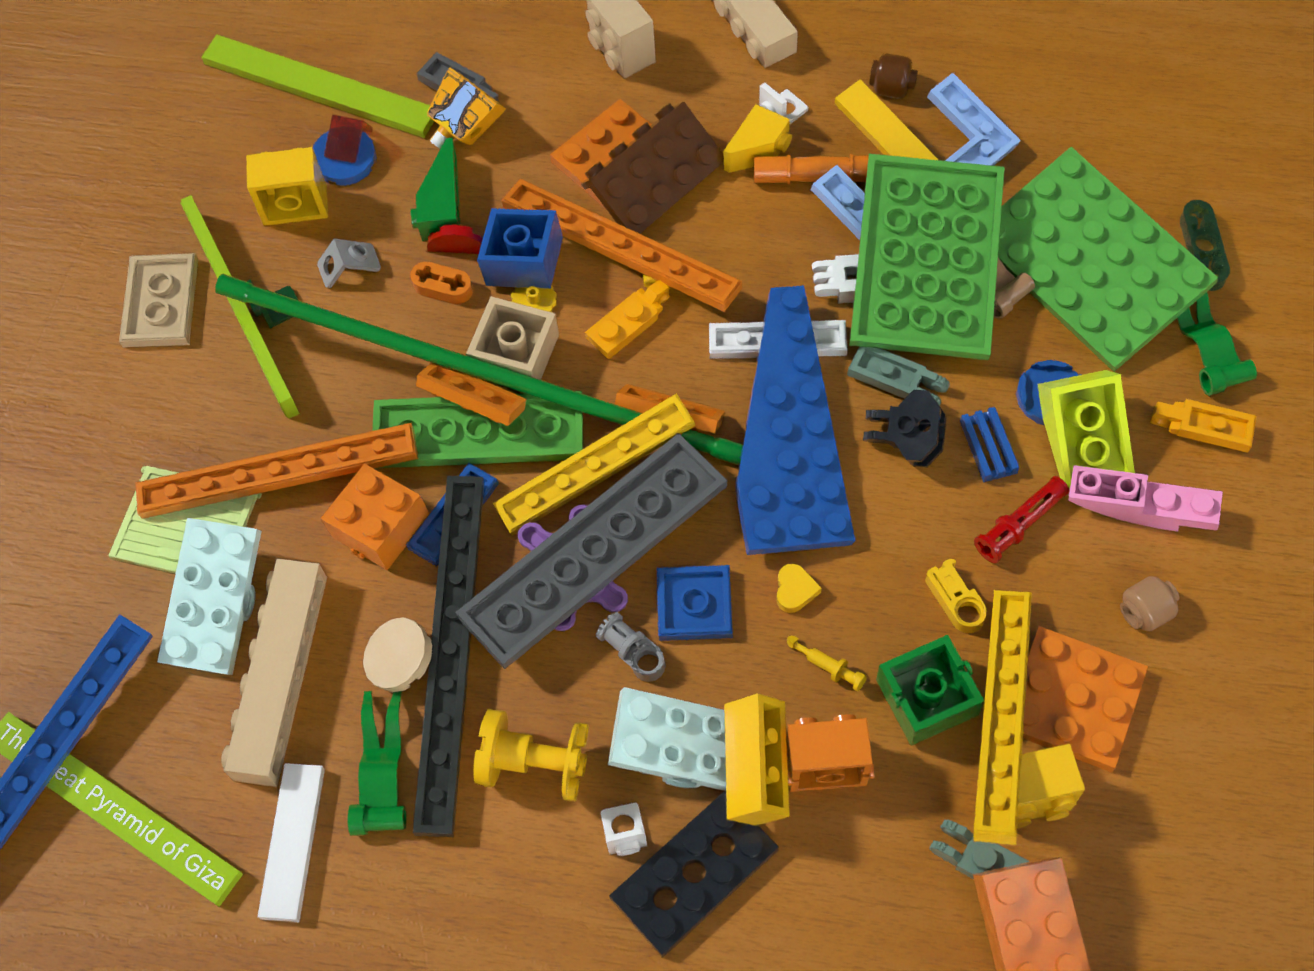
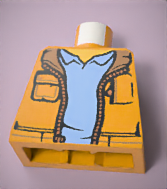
M449 67L427 112V115L440 125L431 137L430 142L439 149H441L446 138H453V140L457 138L461 142L471 145L504 113L506 108L464 75Z

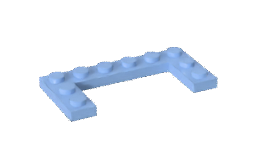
M954 73L930 90L927 98L970 140L945 161L994 166L1020 143L1021 140ZM836 165L813 183L811 191L860 240L865 193Z

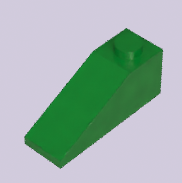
M453 138L445 139L416 193V208L411 209L413 229H419L422 241H428L429 234L439 232L440 227L444 225H461L458 161Z

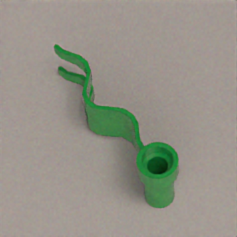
M1207 292L1196 301L1198 324H1195L1189 308L1177 317L1181 332L1185 336L1191 337L1198 346L1202 363L1205 367L1200 370L1199 379L1206 395L1211 396L1222 393L1226 387L1256 379L1257 370L1254 362L1251 359L1240 361L1230 332L1225 326L1217 324L1213 320Z
M364 691L361 708L363 755L358 770L359 804L349 805L348 830L350 836L367 835L368 831L406 829V807L398 806L397 768L402 748L399 722L402 691L393 692L387 709L384 748L380 747L375 725L372 691Z

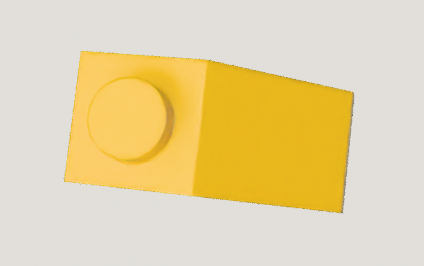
M755 104L724 149V170L730 173L754 167V157L778 156L780 152H785L792 140V134L789 133L790 119Z

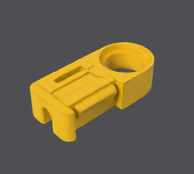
M948 559L943 562L941 568L938 569L935 566L929 569L925 582L954 627L964 633H974L984 624L987 615L986 606L975 589L969 591L955 570L956 560ZM964 606H971L978 611L979 619L972 623L965 622L959 617L958 610Z

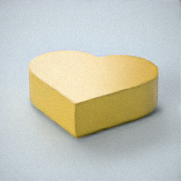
M787 564L780 569L778 574L777 605L784 612L795 613L821 593L822 588L802 567L796 564Z

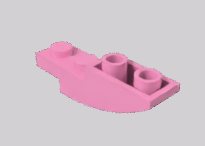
M1073 466L1068 501L1112 518L1158 529L1178 532L1180 525L1218 530L1223 491L1147 482L1148 475Z

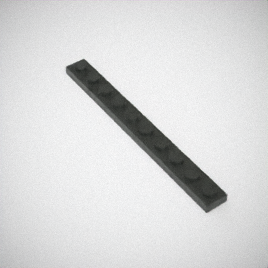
M447 476L431 639L432 655L428 670L413 825L415 836L454 837L471 632L458 619L456 611L475 597L484 493L483 477Z

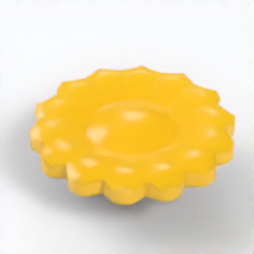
M552 285L551 289L537 288L535 286L529 288L515 287V292L511 294V302L552 313V308L557 305V293L553 291Z

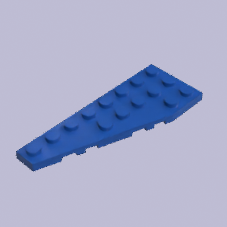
M805 287L771 288L768 294L762 329L763 333L746 421L744 443L740 456L739 472L735 485L746 554L757 555L851 546L855 542V536Z

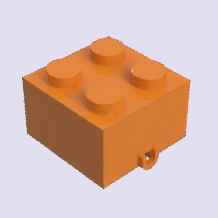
M364 463L320 519L332 538L349 547L354 556L360 560H363L365 557L388 571L430 513L419 494Z
M845 714L834 717L833 721L818 722L816 718H801L794 721V724H788L786 740L788 786H790V792L867 786L869 778L874 779L867 718L857 719L855 715Z

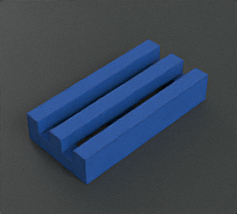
M988 408V411L982 413V410L976 411L972 416L968 414L961 415L960 424L983 482L1017 474L1019 465L996 408ZM986 421H989L1007 467H1004ZM975 424H978L996 470L991 471L973 427Z

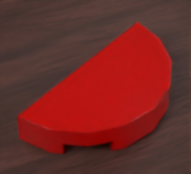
M457 224L444 225L440 227L439 232L429 234L427 252L479 254L483 238L472 233L473 228Z

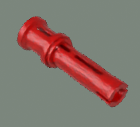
M1053 476L1047 484L1029 497L1012 514L1000 516L995 521L996 525L985 535L980 534L975 537L974 545L978 552L987 561L994 564L998 563L1004 551L1012 544L1017 545L1023 541L1024 531L1045 515L1060 499L1069 494L1068 485L1060 477ZM1042 499L1045 500V502H1043V503H1042L1037 509H1035L1032 513H1029V512H1028L1030 509H1032V508H1033L1038 502H1040ZM1001 537V540L997 542L996 539Z

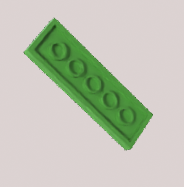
M526 393L517 394L526 398L525 410L509 426H506L502 423H496L490 418L472 410L464 409L460 405L442 397L374 400L372 431L412 423L415 432L418 459L379 468L467 465L468 463L562 461L584 449L583 412Z

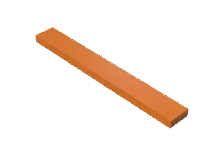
M519 179L501 200L505 209L556 210L564 237L650 276L657 281L660 280L666 285L723 312L727 310L742 290L741 280L523 179Z
M412 423L135 482L137 514L144 519L356 473L364 463L372 468H379L418 459L414 427Z

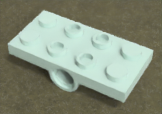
M187 518L158 663L233 675L243 621H247L250 618L255 603V588L251 585L261 530Z
M623 687L619 694L608 765L660 776L663 782L676 787L697 788L705 786L726 791L725 710Z

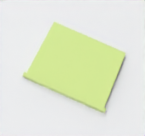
M143 466L141 469L143 475L140 481L177 474L178 472ZM135 491L108 556L113 560L176 574L187 518L246 527L256 499H260L262 493L142 519L137 514Z

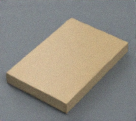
M195 253L130 256L119 337L122 347L189 345L198 258Z

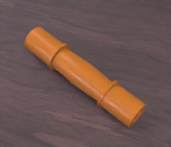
M849 154V157L811 156L790 158V155L754 157V183H787V185H790V181L816 182L836 165L853 182H866L869 155L853 156V154Z

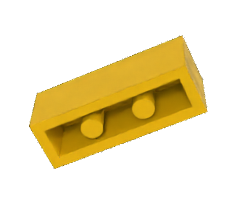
M757 693L724 704L727 819L755 826L788 818L789 793L785 701Z

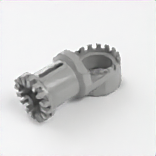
M618 612L609 615L608 620H604L606 624H600L601 628H598L596 637L600 641L606 640L619 651L618 656L633 669L637 678L647 682L660 678L666 666L661 649L642 632H635L622 621L623 616ZM647 654L656 656L659 660L657 667L651 671L640 669L638 661L642 656Z

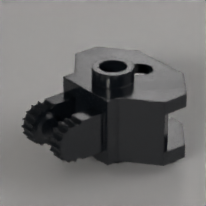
M913 390L898 406H890V410H866L865 418L872 422H889L888 432L865 431L863 441L890 444L894 448H899L905 459L913 467L928 468L943 452L947 416L928 390Z

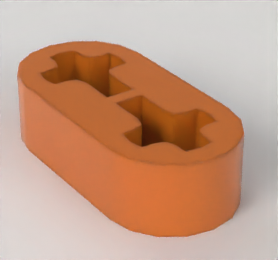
M426 261L416 264L411 270L410 278L413 288L420 295L452 304H462L468 301L473 294L470 276L462 270ZM428 275L432 276V279H426L425 283L420 280V278L425 279ZM458 283H462L463 287H458L456 291H452L451 287H456Z

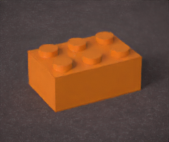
M1049 857L973 874L996 971H1090L1062 858Z

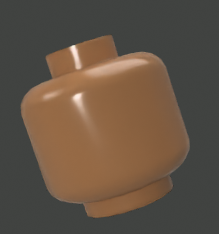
M1149 576L1124 591L1123 603L1120 604V609L1130 626L1150 632L1177 616V601L1180 597L1177 589L1171 582H1164L1158 577Z

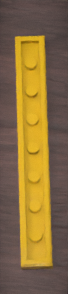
M994 590L973 841L1016 845L1032 592Z

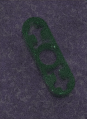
M1192 200L1185 205L1182 211L1180 226L1187 250L1207 268L1209 267V262L1212 261L1210 265L1211 270L1214 274L1219 275L1217 284L1208 291H1216L1225 285L1230 274V266L1212 206L1203 200ZM1197 217H1198V218H1203L1202 221H1201V223H1200V228H1199V229H1197V228H1198V225H1199V224H1198ZM1200 239L1207 240L1213 245L1214 249L1210 251L1201 250L1197 247L1196 241Z

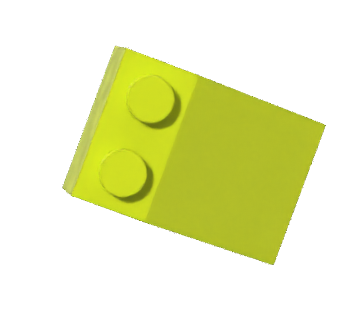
M1103 370L1037 384L1042 417L1059 476L1068 485L1069 490L1074 465L1135 473L1121 374Z

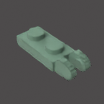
M859 347L847 372V375L904 399L913 390H925L919 387L920 383L926 388L939 393L946 392L950 386V382L945 377H942V375L939 376L937 373L927 370L923 365L880 348ZM930 393V394L932 395V397L935 398V400L937 401V403H938L939 406H940V404H941V399H940V397H938L937 395H935V394H933V393Z
M949 819L943 821L941 829L948 836L967 845L963 855L956 849L938 840H934L930 846V850L935 855L956 866V870L974 879L973 874L1030 862L997 843L973 841L974 834Z

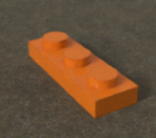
M430 363L417 375V387L430 392L434 396L456 403L464 409L486 416L496 423L509 426L525 410L526 398L477 377L435 363Z
M626 384L617 392L615 405L644 413L671 396ZM680 399L695 422L696 426L691 428V430L703 434H715L723 424L725 411Z

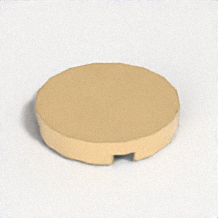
M404 617L389 620L375 631L365 648L363 666L366 677L373 685L389 692L408 689L411 687L409 684L415 678L419 680L427 670L432 655L431 639L427 636L425 628L413 620Z

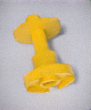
M488 709L484 715L478 735L483 738L480 750L476 749L474 782L478 785L492 788L498 780L501 769L527 773L529 766L562 771L563 800L575 802L579 790V778H576V776H584L587 764V754L581 753V747L586 746L589 724L575 723L570 735L568 748L533 743V735L508 731L506 711Z

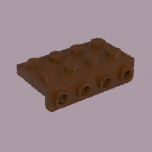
M684 101L675 107L671 103L664 106L655 114L658 119L651 126L647 122L632 133L635 139L628 145L624 142L620 143L608 153L611 159L607 163L602 165L599 161L584 173L588 179L581 186L585 190L590 187L618 224L639 234L724 162V154Z

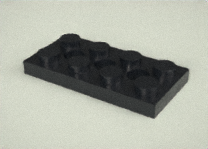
M724 791L614 890L609 897L663 958L779 850V847L759 825L754 826L727 819L726 791ZM719 837H727L733 841L735 848L731 854L719 856L712 849L713 842ZM691 863L702 865L706 870L703 880L697 883L687 881L683 876V871L687 865ZM664 889L672 891L677 897L675 905L668 910L659 909L654 904L655 895Z

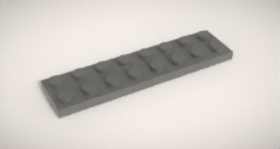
M678 433L457 610L456 615L458 619L495 660L506 669L727 487V480Z

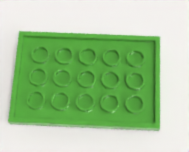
M1072 147L1066 150L1002 205L998 258L1015 278L1021 273L1028 274L1035 283V288L1030 294L1113 372L1217 284L1218 277Z
M869 154L849 346L989 360L992 344L1005 167Z

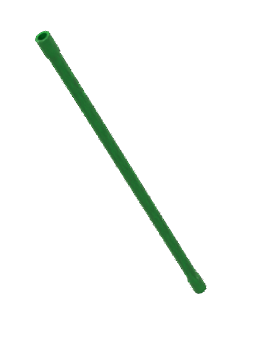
M221 274L216 282L215 292L217 294L244 303H253L620 425H624L643 414L256 287L250 282L225 274ZM691 429L681 434L696 450L740 466L743 444L721 437H713Z

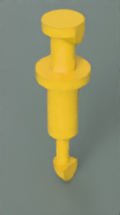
M791 635L787 637V644L790 648H795L807 655L806 657L809 662L830 673L833 682H838L842 678L853 684V689L856 691H860L863 687L867 675L861 672L854 673L847 669L848 661L842 658L840 661H837L816 648L808 649L799 644V638Z

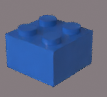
M491 208L477 258L486 286L525 288L535 286L537 288L551 289L563 240L556 210Z

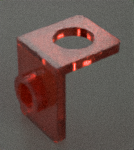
M332 114L324 156L328 159L355 163L362 131L372 133L373 127L364 120Z

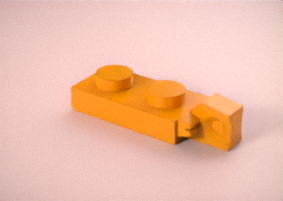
M658 280L649 286L646 291L640 288L637 292L632 293L585 332L586 339L607 359H611L658 320V314L663 310L662 304L670 298L669 287L664 282Z
M1185 399L1184 402H1174L1173 405L1158 401L1152 411L1150 423L1169 428L1168 432L1177 434V436L1248 453L1252 448L1257 416Z

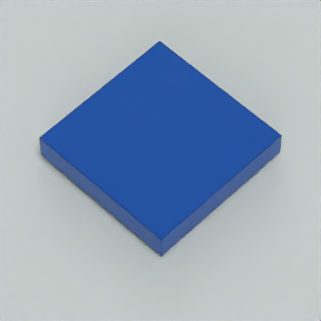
M729 565L657 568L659 641L733 638Z

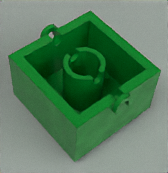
M945 635L879 665L876 681L910 746L979 716L985 702L971 677L973 675L971 665L967 660L962 661L949 635Z

